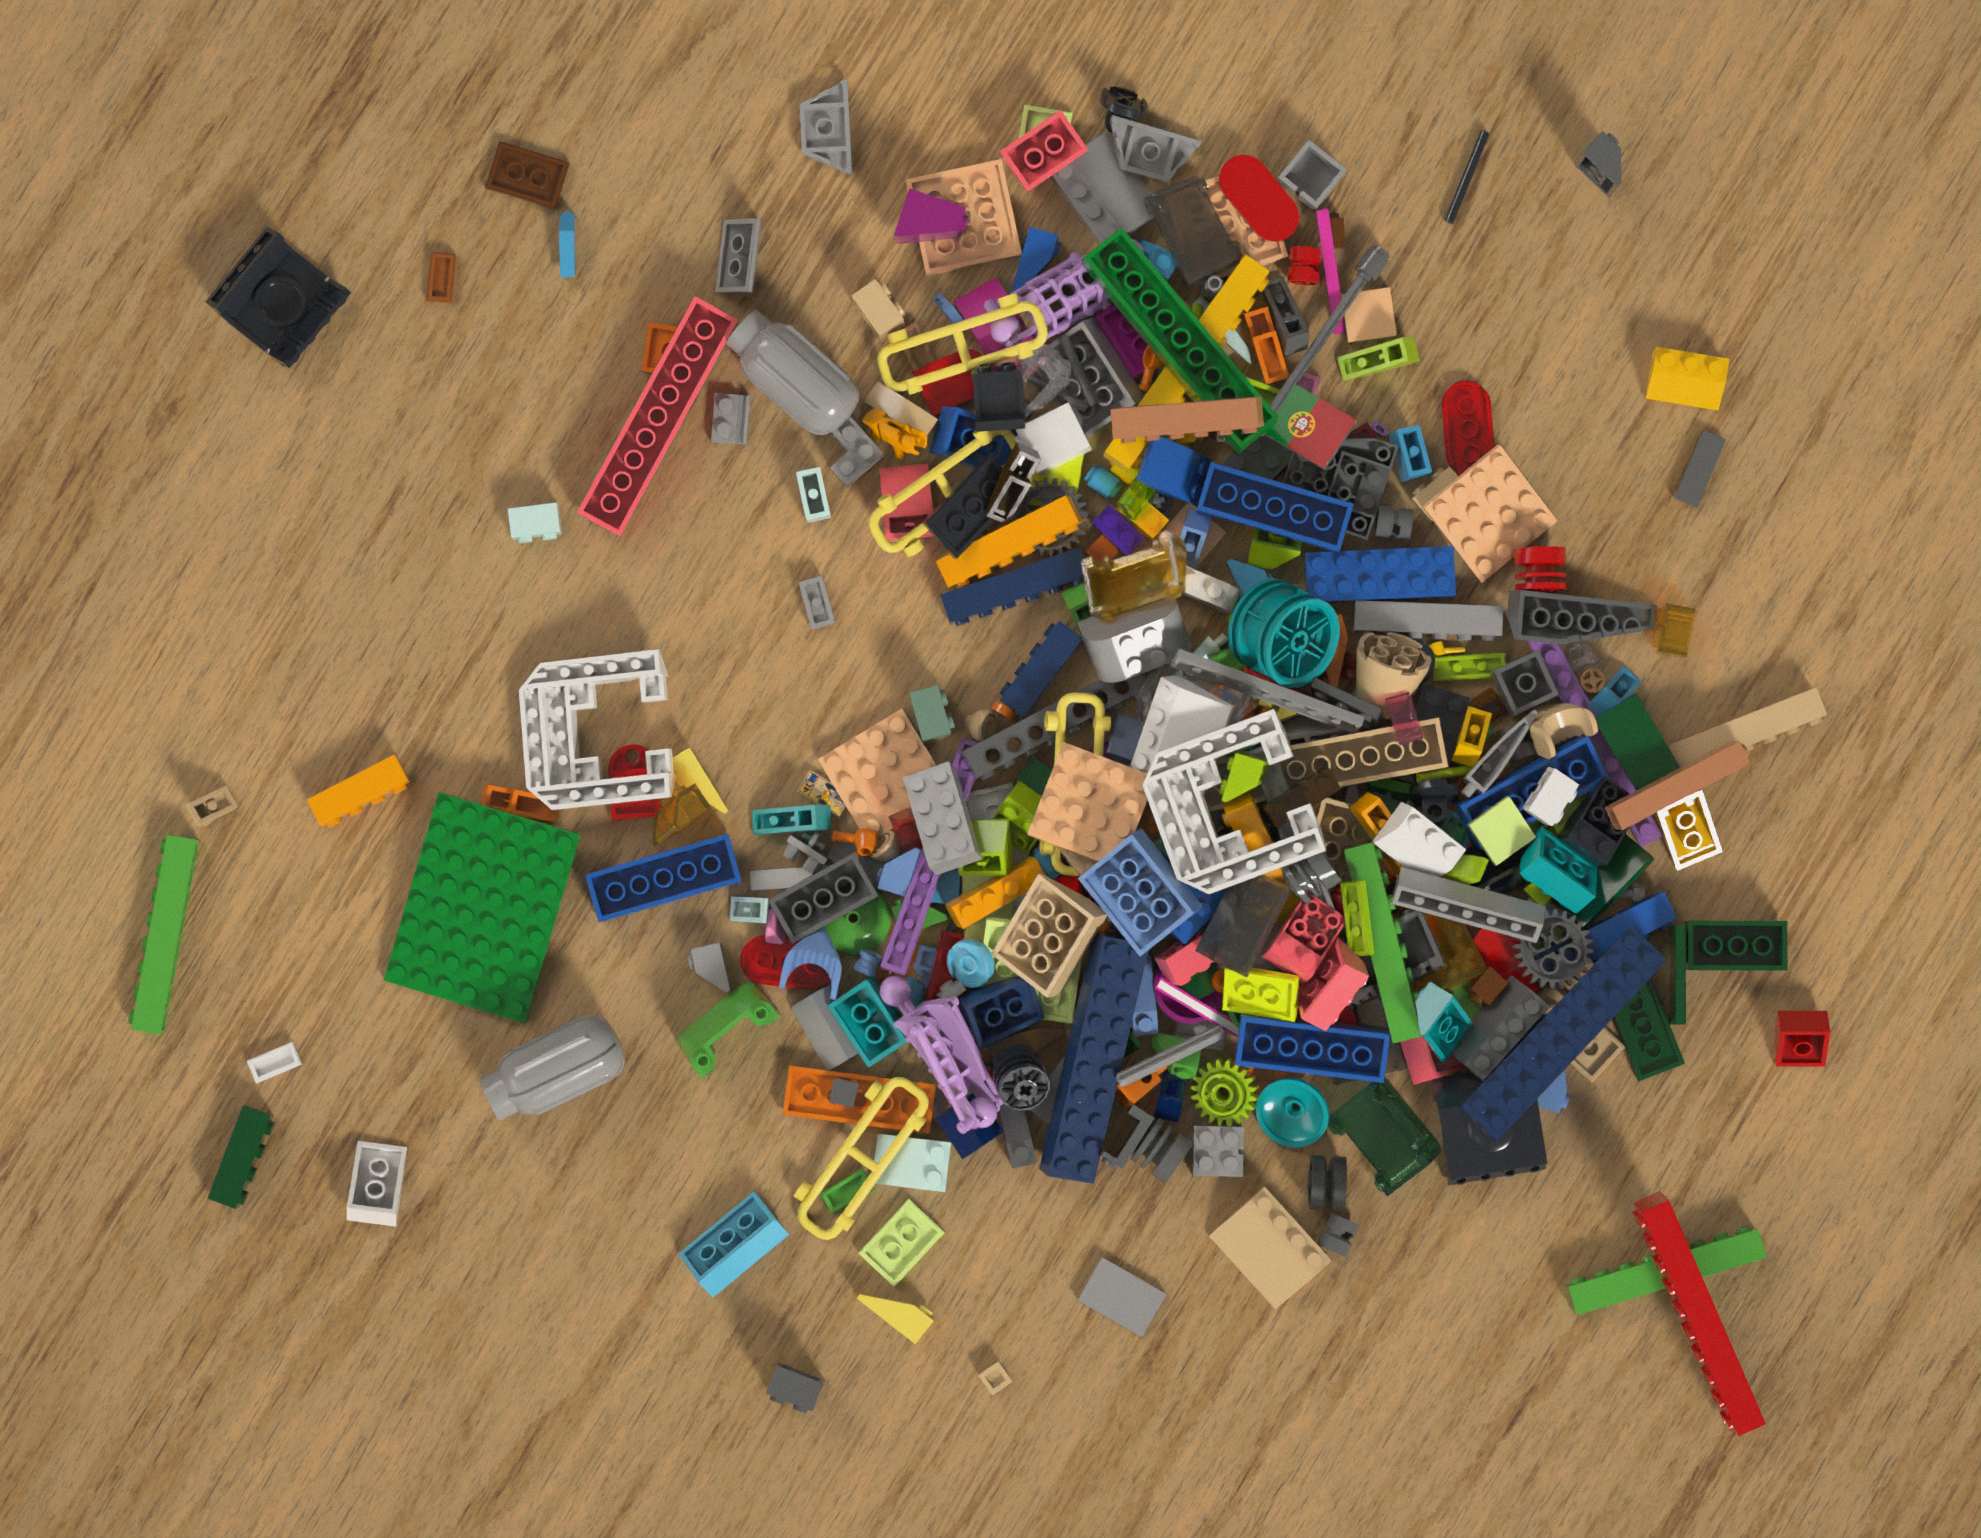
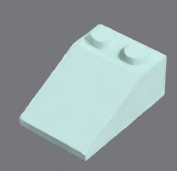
M877 1134L874 1161L877 1163L880 1161L897 1136ZM908 1137L876 1183L945 1192L951 1142Z

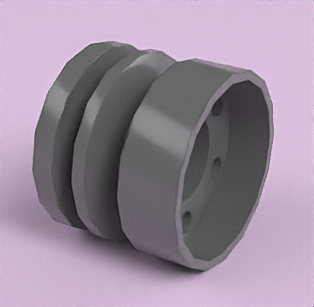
M1325 852L1297 861L1292 866L1281 867L1283 877L1292 891L1306 904L1312 901L1307 890L1311 889L1316 897L1320 896V891L1316 885L1319 882L1329 890L1342 881Z
M1158 1118L1156 1122L1149 1126L1136 1146L1130 1160L1136 1163L1141 1155L1145 1156L1140 1167L1144 1169L1151 1161L1155 1163L1151 1175L1165 1184L1179 1166L1194 1141L1181 1132L1173 1140L1170 1139L1169 1135L1172 1126L1168 1125L1163 1133L1160 1132L1159 1129L1164 1121Z

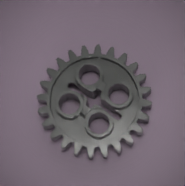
M1044 478L1043 485L1034 480L1035 487L1029 488L1014 514L1015 517L1011 519L1010 523L1032 513L1029 505L1032 500H1040L1042 507H1044L1056 498L1065 495L1071 496L1082 520L1089 516V513L1082 511L1087 506L1086 502H1078L1083 497L1081 493L1073 495L1074 486L1067 490L1066 481L1062 482L1059 486L1057 478H1054L1052 484H1049L1047 478ZM1083 521L1077 525L1078 530L1068 535H1056V541L1046 546L1043 543L1035 546V551L1031 554L1034 555L1037 550H1040V556L1044 557L1046 551H1049L1052 557L1057 550L1060 554L1064 553L1063 548L1065 547L1073 550L1071 543L1080 544L1077 536L1086 535L1081 530V527H1086L1089 524Z
M1545 909L1544 923L1538 938L1542 944L1540 950L1534 949L1530 941L1514 937L1515 940L1519 941V944L1513 945L1512 949L1518 950L1519 953L1513 956V959L1521 960V963L1516 968H1525L1522 976L1525 977L1530 974L1532 976L1530 979L1531 984L1539 980V988L1548 983L1549 990H1552L1556 983L1558 988L1562 989L1564 988V981L1568 986L1573 985L1572 977L1578 981L1581 979L1579 972L1586 973L1588 971L1584 964H1590L1592 960L1586 956L1592 954L1594 950L1587 948V945L1592 943L1593 940L1585 939L1589 930L1581 931L1580 928L1584 923L1580 922L1576 925L1574 923L1575 915L1567 919V911H1563L1558 916L1557 909H1553L1549 916L1548 911ZM1554 927L1561 928L1563 931L1562 939H1558L1553 935ZM1567 939H1572V943L1558 949L1555 953L1552 952L1538 960H1534L1535 955ZM1565 949L1573 951L1575 955L1573 961L1565 958ZM1544 960H1549L1552 963V972L1544 970L1542 966Z

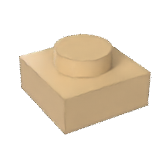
M999 1361L978 1375L992 1396L1013 1382Z

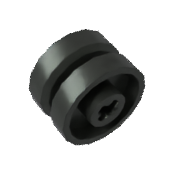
M1311 1155L1307 1175L1309 1209L1322 1210L1325 1206L1326 1194H1328L1331 1210H1345L1347 1158L1345 1156H1333L1330 1160L1329 1171H1327L1326 1158L1324 1156Z

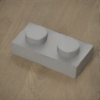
M823 576L799 582L811 630L835 624Z

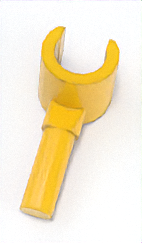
M1442 641L1429 645L1434 657L1449 653H1465V647L1444 648Z

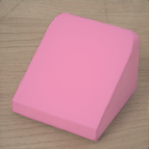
M770 908L766 923L765 941L766 943L784 944L786 932L774 910Z

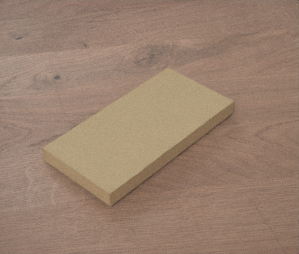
M1547 984L1538 994L1550 1006L1544 1013L1545 1016L1566 994L1563 989L1558 988L1557 984H1555L1552 990H1549ZM1603 1028L1570 1064L1590 1083H1593L1625 1046L1607 1029Z

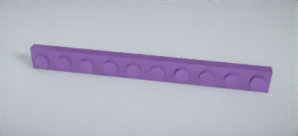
M1527 641L1532 651L1539 650L1559 694L1557 697L1560 702L1575 704L1590 710L1596 718L1597 714L1588 705L1590 701L1559 645ZM1598 729L1597 734L1589 736L1609 779L1628 793L1635 792V789ZM1652 815L1629 827L1641 847L1663 836Z
M962 738L952 765L957 771L967 803L975 779L961 753L978 743ZM923 848L881 963L882 969L904 976L941 874L935 875L929 868Z

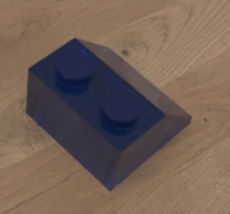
M972 1093L966 1098L970 1103L976 1096ZM953 1106L935 1118L962 1159L1004 1132L995 1119L989 1127H978L970 1129L965 1134L960 1133L957 1129V1123L960 1121Z

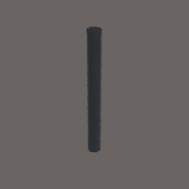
M1481 130L1444 220L1447 223L1454 224L1489 137V133Z

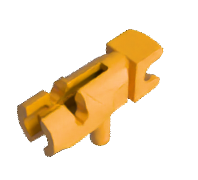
M878 408L869 411L862 420L863 423L872 429L867 432V435L880 442L883 440L891 444L897 460L905 458L904 452L918 455L919 453L914 449V446L926 448L928 439L924 431L912 428L907 423L904 424L889 418L887 412Z

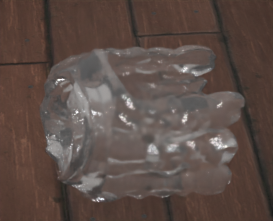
M1043 344L1038 349L1032 350L1034 355L1027 357L1020 364L1022 365L1023 385L1039 366L1044 369L1050 380L1028 405L1027 408L1031 411L1044 408L1069 382L1072 365L1070 361L1065 360L1059 354V351L1050 344Z

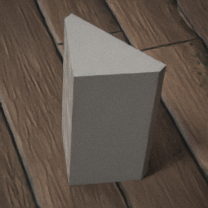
M760 219L724 220L716 293L753 297L762 227Z
M831 984L790 1007L828 1071L859 1054L828 1008V1005L835 1001L830 999ZM837 992L836 1000L841 997L839 992Z

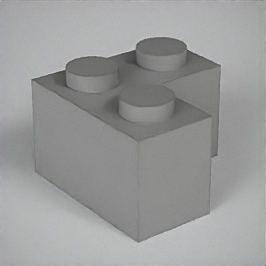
M851 417L832 433L833 437L847 453L830 467L833 474L847 489L884 457L883 452Z

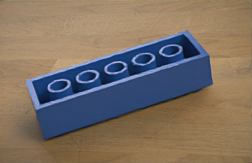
M1211 462L1197 512L1339 553L1354 504Z
M1454 546L1340 551L1339 553L1334 551L1310 552L1304 555L1306 592L1327 603L1355 602V600L1454 598L1456 596Z
M1576 736L1556 747V754L1553 758L1546 759L1539 756L1495 780L1485 793L1475 791L1469 798L1465 796L1452 803L1462 824H1464L1463 826L1473 846L1483 849L1467 824L1506 796L1511 798L1527 824L1537 820L1524 811L1522 807L1531 793L1538 787V782L1548 767L1557 769L1579 784L1576 789L1577 795L1574 799L1592 790L1603 776L1609 778L1589 736Z
M729 834L585 875L599 923L743 882Z
M1240 1013L1234 1058L1235 1065L1384 1083L1390 1032L1388 1028L1335 1022L1330 1025L1327 1031H1324L1300 1017H1297L1294 1023Z

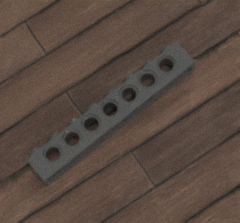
M1144 673L1119 681L1126 684L1128 688L1126 694H1119L1116 691L1115 686L1118 682L1110 683L1101 680L1075 693L1103 694L1106 698L1105 711L1111 709L1113 713L1125 706L1124 701L1130 698L1136 701L1147 695L1145 690L1150 685ZM1058 702L964 750L961 755L974 779L976 780L981 777L982 781L995 775L994 770L998 767L1003 766L1004 769H1007L1017 763L1016 758L1024 754L1027 758L1039 751L1038 746L1044 743L1047 746L1054 744L1056 731H1045L1044 719L1046 711H1056ZM1073 702L1068 704L1066 708L1065 732L1071 735L1081 730L1080 724L1088 720L1092 724L1095 716V707L1090 703ZM1081 705L1085 711L1084 716H1075L1072 712L1073 706ZM1036 727L1041 731L1042 735L1039 740H1034L1030 737V728ZM1009 739H1016L1019 742L1020 749L1018 751H1011L1008 748L1007 742ZM986 751H995L998 754V761L995 763L989 762L985 756Z

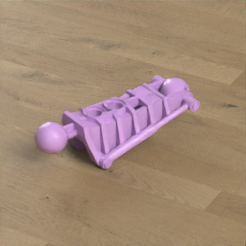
M1132 239L1144 254L1142 245L1137 240ZM1072 252L1067 260L1025 283V286L1009 294L1017 293L1019 302L1029 301L1035 303L1041 309L1046 325L1051 329L1048 331L1047 339L1055 334L1066 331L1100 310L1104 311L1112 306L1109 301L1110 298L1095 280L1091 284L1083 281L1082 275L1089 273L1081 264L1084 256L1080 257L1078 252ZM1070 287L1073 291V296H1065L1061 288ZM1053 290L1055 295L1045 300L1043 296ZM1026 291H1027V293H1028V294H1027L1026 296H1024V297L1019 296V295L1025 293ZM994 299L987 300L983 305L987 312L1000 309L999 302H995ZM1093 300L1095 301V303L1087 307V304ZM1058 301L1062 304L1063 308L1053 313L1049 305ZM1076 310L1079 311V312H1077L1076 314L1072 315V313H1073L1074 311H1076ZM1025 311L1034 325L1022 333L1019 320L1013 315L990 322V332L993 339L1009 348L1020 344L1022 340L1032 334L1037 337L1038 330L1032 313Z
M897 975L886 978L880 986V996L887 1005L898 1006L904 1015L894 1022L893 1025L895 1028L898 1027L906 1036L905 1040L908 1043H912L918 1051V1057H922L929 1068L927 1070L929 1073H933L939 1083L937 1086L939 1089H942L949 1104H952L960 1121L957 1123L958 1131L965 1134L970 1129L991 1126L997 1118V1112L1000 1110L1003 1102L981 1059V1052L958 1008L959 999L956 996H951L949 998L924 1001L915 1007L909 999L911 988L908 981ZM971 1089L976 1098L969 1103L965 1095Z

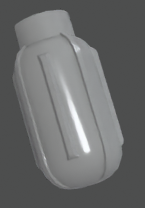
M758 309L751 312L738 325L726 342V345L740 357L741 368L748 380L804 430L812 434L827 435L837 430L851 416L860 400L858 387L849 375L791 324L772 323Z
M586 1015L511 1050L501 1059L497 1070L481 1077L480 1083L499 1121L518 1112L524 1115H539L617 1077L625 1064L624 1053L619 1038L611 1025L602 1017Z

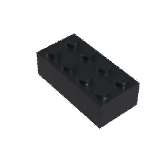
M1422 683L1409 723L1439 718L1448 763L1447 768H1449L1470 697ZM1416 774L1392 778L1401 782L1418 785Z

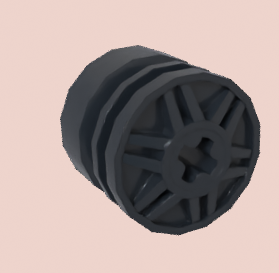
M1013 1045L1001 1050L994 1057L991 1064V1076L1002 1102L1007 1107L1017 1111L1031 1110L1039 1106L1047 1098L1050 1091V1081L1042 1061L1035 1050L1029 1046Z

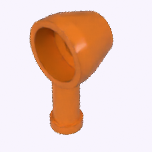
M1149 346L1144 351L1143 364L1145 370L1141 384L1138 387L1144 391H1148L1151 388L1155 369L1166 367Z
M869 828L859 829L855 833L833 830L832 842L855 843L857 852L860 855L870 856L878 845L879 834Z

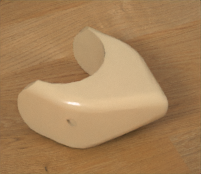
M1570 703L1538 704L1531 708V712L1535 710L1538 713L1529 727L1530 735L1537 754L1546 759H1551L1555 756L1554 746L1559 744L1560 740L1564 741L1566 737L1572 738L1574 735L1578 737L1582 735L1593 736L1598 732V726L1592 712L1578 705Z

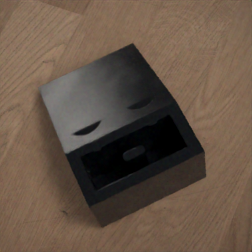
M1603 776L1568 818L1557 838L1595 866L1608 865L1628 828L1615 830L1604 807L1630 793L1606 776Z

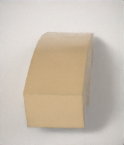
M878 381L864 400V403L873 409L878 408L887 412L889 418L904 424L907 423L912 428L924 431L927 438L938 423L937 418Z

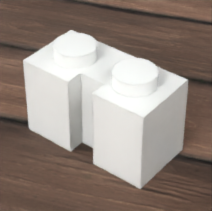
M1548 767L1538 782V787L1531 793L1522 809L1545 825L1553 826L1554 823L1557 824L1564 815L1563 809L1566 804L1571 803L1576 797V789L1579 784L1557 769Z

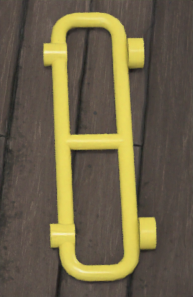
M1017 293L999 298L1000 309L910 338H908L906 328L887 334L890 344L881 349L877 358L882 380L889 389L896 392L908 390L910 395L922 391V385L972 370L979 364H991L1019 355L1020 360L1033 356L1032 350L1043 346L1048 336L1043 313L1035 303L1029 301L1019 302ZM1023 311L1032 313L1038 330L1036 339L971 359L962 331ZM953 334L962 363L902 382L893 380L887 364V357L890 354Z
M1011 430L974 431L975 439L895 496L891 497L890 494H886L877 500L879 507L871 513L869 518V528L881 549L888 553H896L903 549L907 557L919 553L924 548L919 537L928 531L923 524L917 526L895 543H890L879 527L880 518L894 511L899 504L933 480H936L945 498H947L953 490L943 473L978 448L990 443L997 435H1002L1012 450L1016 444L1014 433Z
M1068 693L1059 700L1056 711H1046L1044 719L1045 731H1056L1054 764L1061 746L1065 742L1066 708L1068 704L1073 702L1090 703L1095 707L1093 721L1094 754L1103 757L1104 731H1110L1111 718L1110 716H1105L1104 704L1096 695L1090 693ZM1040 840V854L1051 855L1052 865L1057 872L1066 876H1079L1072 866H1066L1061 862L1059 847Z
M895 1077L890 1079L885 1085L875 1080L865 1094V1097L872 1101L871 1105L814 1185L805 1180L794 1194V1197L801 1201L797 1210L799 1223L816 1237L822 1240H830L839 1235L843 1229L845 1231L850 1229L855 1222V1219L852 1217L872 1187L914 1129L919 1131L927 1119L923 1116L928 1109L929 1100L927 1094L909 1079ZM896 1087H903L918 1098L919 1105L877 1163L856 1148L854 1144ZM849 1154L872 1172L833 1227L829 1230H824L809 1220L807 1211L844 1158Z

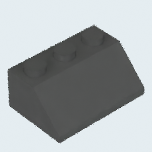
M1602 131L1581 153L1574 165L1610 198L1621 184V148L1618 146L1619 141L1611 133L1606 134Z

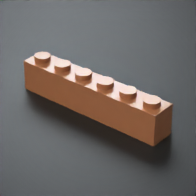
M1261 396L1110 409L1113 439L1121 438V443L1136 442V437H1145V441L1160 440V435H1169V439L1184 438V433H1193V437L1208 436L1210 431H1217L1218 435L1233 434L1232 430L1242 429V434L1255 433L1257 428L1264 426Z

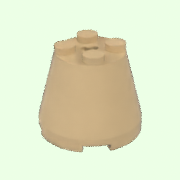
M1372 632L1363 635L1357 647L1356 697L1381 708L1383 718H1393L1394 714L1400 713L1427 674L1431 663V656L1426 655L1421 650L1422 645L1404 635L1388 632L1387 636H1375Z

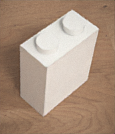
M1069 402L1026 423L1025 429H1016L1018 436L1015 437L1016 442L1038 451L1041 461L1036 468L1039 476L1092 450Z

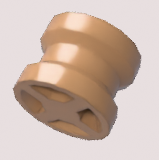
M1591 668L1581 674L1579 683L1585 693L1594 694L1603 689L1606 678L1600 670Z

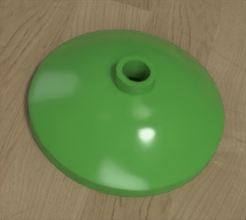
M878 890L879 896L825 925L837 952L856 956L859 955L862 948L874 950L886 938L890 928L891 914L887 901ZM852 913L858 916V921L855 923L849 921V915Z

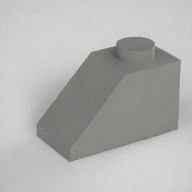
M721 943L691 949V955H687L690 969H695L696 974L721 990L730 992L731 986Z

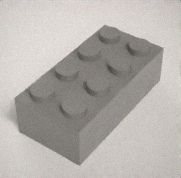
M948 761L903 777L927 863L934 874L939 875L982 860L959 777L954 766Z

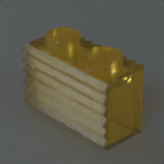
M1668 603L1664 604L1663 609L1659 608L1656 622L1660 623L1659 633H1654L1652 647H1656L1655 653L1679 658L1687 657L1695 608Z

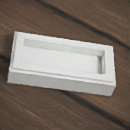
M294 1042L247 1060L256 1084L303 1065Z

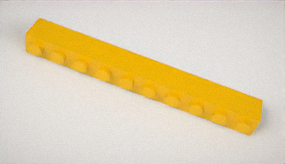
M1246 254L1199 319L1200 323L1221 348H1223L1228 340L1225 338L1229 330L1234 332L1242 321L1239 318L1242 311L1248 312L1256 301L1252 297L1257 290L1262 292L1270 281L1267 279L1270 271ZM1165 367L1138 406L1181 403L1186 399L1183 397L1186 390ZM1136 437V442L1121 443V438L1114 439L1103 456L1128 473L1131 467L1136 470L1143 460V457L1140 455L1148 447L1149 441H1145V437Z

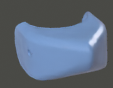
M825 926L807 935L788 952L784 961L779 988L785 989L787 979L796 967L808 963L816 964L829 974L832 986L830 999L836 1000L842 965L839 954Z

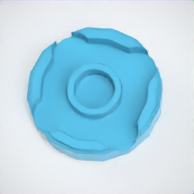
M963 939L956 943L947 954L949 973L952 977H956L965 987H980L990 980L994 973L993 956L989 949L978 940Z

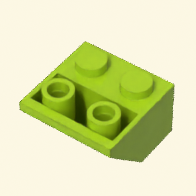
M1239 751L1234 756H1231L1227 765V770L1230 771V774L1226 780H1223L1220 794L1223 795L1222 801L1228 802L1263 784L1269 766L1267 758L1246 751Z
M1019 781L992 819H1009L1012 845L1027 855L1038 840L1027 834L1042 796Z
M971 819L982 860L959 867V876H1007L1014 866L1009 819Z

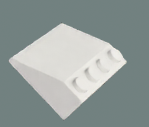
M1179 675L1161 677L1130 767L1148 774L1158 752L1227 727L1235 706Z

